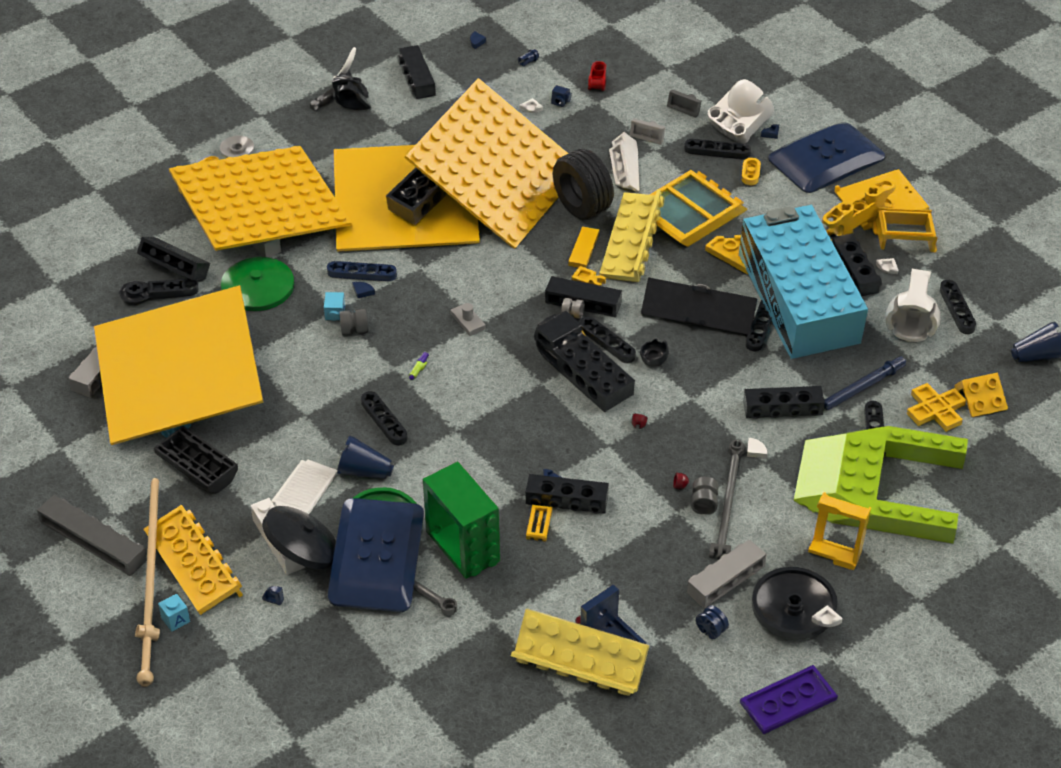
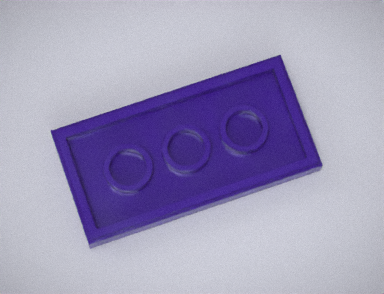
M812 665L741 698L740 704L764 735L837 700L838 695L816 667Z

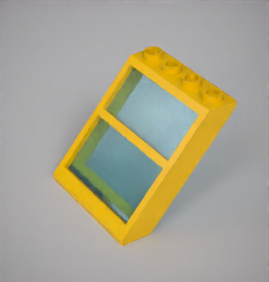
M692 170L658 189L661 190V194L664 197V206L660 207V220H657L656 224L687 247L747 211V208L743 206L744 202L736 196L734 199L731 198L730 195L732 193L724 188L722 190L718 189L719 184L713 180L708 182L705 180L707 178L706 175L700 171L695 173Z

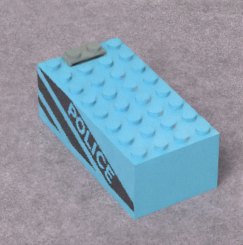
M813 206L785 207L767 211L764 215L743 219L739 256L760 299L763 300V304L766 306V311L772 317V323L790 358L793 359L861 344L868 308Z

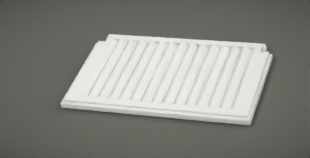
M301 460L272 499V503H275V507L289 506L309 514L337 476V470L311 460Z

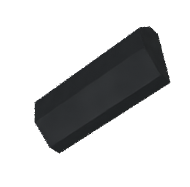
M184 426L154 447L155 454L208 492L219 493L232 483L238 471L237 463Z

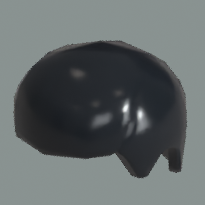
M655 338L641 346L640 356L647 365L660 366L668 358L669 347L665 340L662 342Z

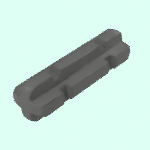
M329 89L317 97L316 100L309 103L310 108L316 111L320 106L322 107L331 99H334V89Z

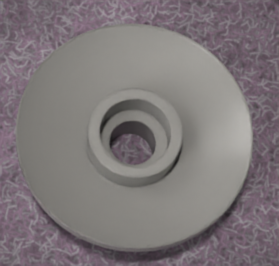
M245 136L229 137L220 145L221 154L227 158L245 154L250 155L254 150L253 141Z

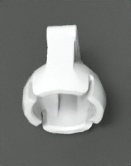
M743 79L738 81L715 106L708 110V117L711 124L718 131L737 143L745 144L749 141L752 134L772 116L774 106L768 97H764L758 104L757 100L763 95V91L754 83Z
M912 269L908 291L895 296L886 309V325L889 330L893 329V334L899 339L908 342L923 341L927 338V335L929 337L933 336L940 325L939 307L935 300L927 294L930 271Z

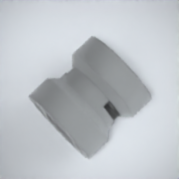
M565 298L562 303V312L567 311L575 318L581 319L585 307L584 300L572 301L570 298Z

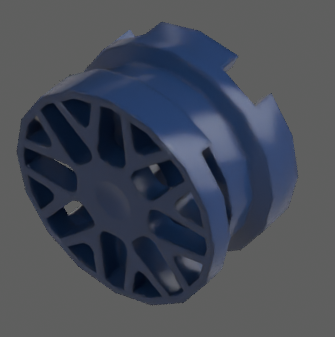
M709 605L703 613L696 616L697 627L702 633L706 632L705 635L708 634L710 639L718 638L721 633L729 628L727 617L716 606Z

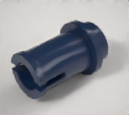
M530 49L528 53L518 57V62L525 60L520 63L524 67L532 61H537L539 53L536 49Z

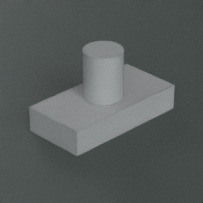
M635 118L631 121L629 136L660 145L663 143L664 126L657 125L655 121L646 122Z
M465 303L451 309V315L469 336L486 329L484 322L473 311L472 304Z

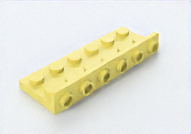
M657 189L656 195L623 193L599 274L607 279L639 282L641 275H644V263L648 261V249L652 247V235L656 233L657 229L656 221L660 220V207L664 206V197L661 194V190Z
M525 609L515 651H512L511 656L515 657L519 663L528 664L531 662L536 664V667L539 669L549 670L551 668L557 670L556 674L569 677L570 674L577 676L578 681L584 683L593 681L600 688H616L618 693L630 696L631 693L633 694L638 690L650 645L531 609Z

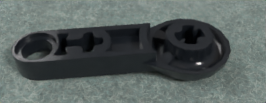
M191 279L148 281V283L131 281L120 288L119 294L124 302L137 305L149 299L193 296L198 293L199 285L198 281ZM194 286L195 288L187 289L186 287Z

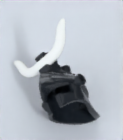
M354 47L346 63L338 71V75L333 77V96L336 103L342 107L353 110H366L371 108L366 99L368 98L367 88L361 83V78L352 77L351 71H349L356 52Z

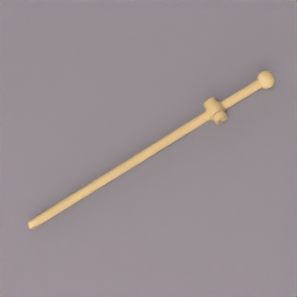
M157 478L152 479L150 491L144 625L138 624L135 631V637L143 640L141 671L137 674L136 678L141 686H149L153 683L154 676L150 671L151 640L157 641L160 634V629L154 628V625H152L159 480Z

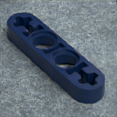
M332 261L327 265V274L332 278L388 282L397 278V269L395 266L388 264ZM352 269L357 270L356 272H353V273L349 272V271L352 270ZM368 271H375V273H373V274H368V273H366V272H368Z

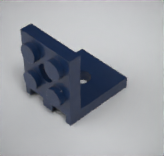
M615 585L610 586L581 606L580 625L646 644L633 629L618 617L619 589Z

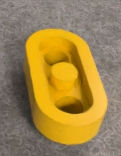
M747 158L744 160L741 179L744 184L755 185L759 182L761 163L758 159Z

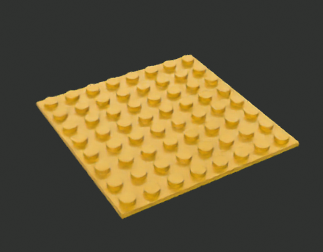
M478 78L404 158L515 249L557 200L558 195L554 187L552 175L553 167L557 159L568 153Z
M415 145L334 149L335 198L352 222L351 226L336 228L337 252L480 243L478 219L448 194L416 225L388 210L386 195L415 168L413 164L404 158Z
M301 146L169 168L171 176L215 251L346 227L352 224Z
M240 285L94 326L111 445L264 403Z

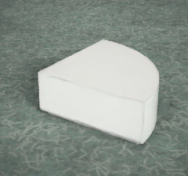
M532 98L520 104V109L525 112L534 113L543 111V106Z
M894 258L876 260L877 267L883 272L898 274Z
M749 438L747 457L767 458L765 445L759 440Z
M826 606L813 615L811 621L823 627H833L841 624L843 618L829 606Z

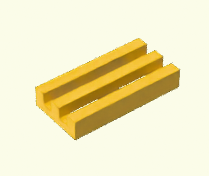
M532 505L526 539L534 538L537 541L542 539V541L546 542L552 507ZM536 510H539L536 531L534 533L532 528ZM544 511H547L544 530L542 534L540 533L543 514Z

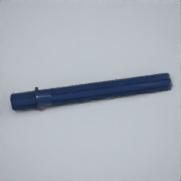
M899 356L892 361H886L880 368L824 399V408L830 410L888 375L896 374L897 370L906 365V359Z

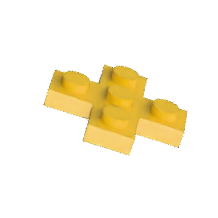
M928 383L912 389L911 396L919 404L908 408L907 415L917 426L935 420L947 432L962 425L963 419L954 410L965 406L966 399L955 388L940 395Z

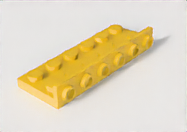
M180 505L157 520L156 549L201 615L235 592L239 598L243 596L240 591L242 585L236 576L234 578L230 576L233 572L228 564L221 563L223 557L217 549L213 551L212 547H214V544L208 536L204 538L202 534L205 531L199 522L197 524L193 522L196 518L190 509L186 511ZM147 526L146 528H144V531H145V533L147 534V536H148L149 526Z

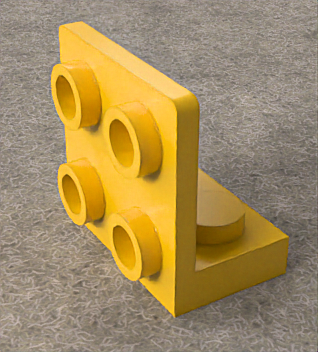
M998 372L964 379L954 385L958 392H964L971 417L1008 409Z

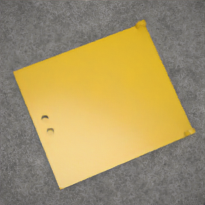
M899 169L842 188L837 185L834 189V192L842 202L852 203L865 195V189L869 185L882 179H891L896 183L895 191L889 195L895 201L894 208L926 210L930 208ZM883 185L881 188H882V189H887V188H889V187H891V186H890V185ZM870 221L860 225L863 230L873 228Z

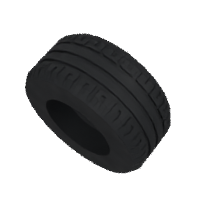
M581 148L557 159L552 172L554 187L560 201L572 215L581 219H589L610 207L614 198L612 179L605 164L595 153Z

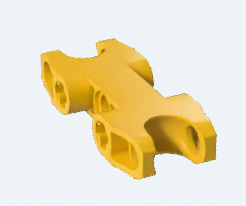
M882 179L866 187L865 195L852 203L841 202L834 206L822 219V223L829 228L826 230L828 236L832 234L836 236L851 234L854 228L864 222L875 221L879 207L894 208L895 201L889 195L895 191L896 183L891 179ZM883 185H890V186H891V187H889V188H887V189H882V188H881Z

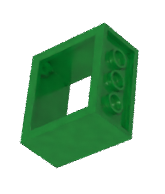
M458 461L423 478L426 532L463 577L467 579L471 576H477L482 570L497 565L500 561L498 506Z

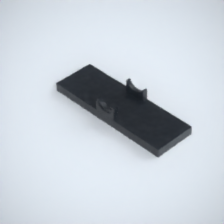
M648 277L641 314L748 335L753 324L758 299L712 290L711 288Z

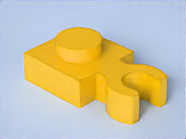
M581 266L572 276L574 281L599 286L606 284V277L596 276L595 271Z

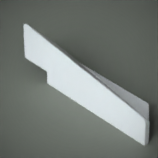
M623 132L612 141L613 147L609 149L615 184L620 188L632 189L638 192L640 189L637 141Z

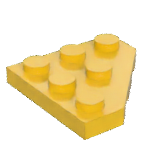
M734 235V238L716 236L705 245V251L749 275L739 256L741 235Z

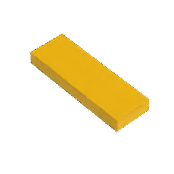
M582 226L569 258L568 266L577 268L579 266L587 267L599 236V229Z

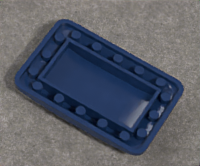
M841 122L807 134L769 154L768 159L802 191L812 193L883 161L885 153L851 124Z
M350 498L344 502L328 590V600L332 605L393 612H405L411 607L424 520V509L422 506L415 503Z

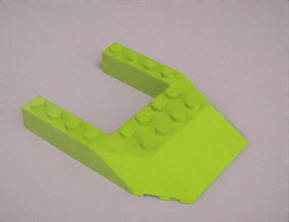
M884 426L805 440L794 501L806 506L808 510L814 513H819L817 504L823 492H825L828 496L868 509L871 507L867 529L954 544L958 513L877 500L884 452H886L887 457L963 469L968 439ZM828 513L827 521L853 527H859L860 525L859 520Z

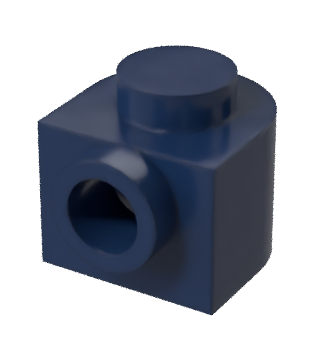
M556 85L552 90L551 104L564 107L566 102L571 100L572 93H570V89Z

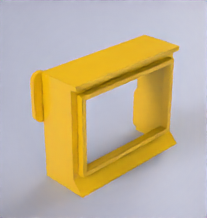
M879 207L876 220L872 222L873 233L878 235L880 249L884 250L887 239L928 241L930 252H936L938 237H936L931 215L932 210ZM886 224L925 225L926 233L887 231Z
M823 492L817 504L819 513L813 541L808 552L831 559L834 565L854 570L862 552L871 507L868 509L830 497ZM828 513L839 514L860 521L854 549L823 539Z

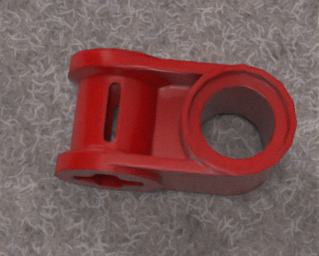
M596 61L591 67L588 90L602 89V91H605L606 64Z

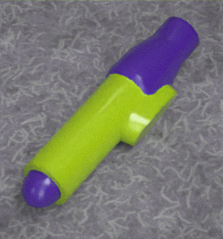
M423 352L409 374L410 380L416 379L420 370L423 371L429 356L427 352Z

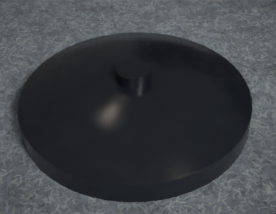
M276 506L267 512L262 522L263 531L269 542L281 554L297 564L312 569H325L333 564L336 540L328 528L319 520L302 510L289 506Z
M800 567L775 569L765 574L757 582L753 590L752 609L755 617L763 627L781 637L806 639L819 635L829 627L813 623L811 621L812 616L826 606L837 612L838 601L835 590L824 577L809 569Z

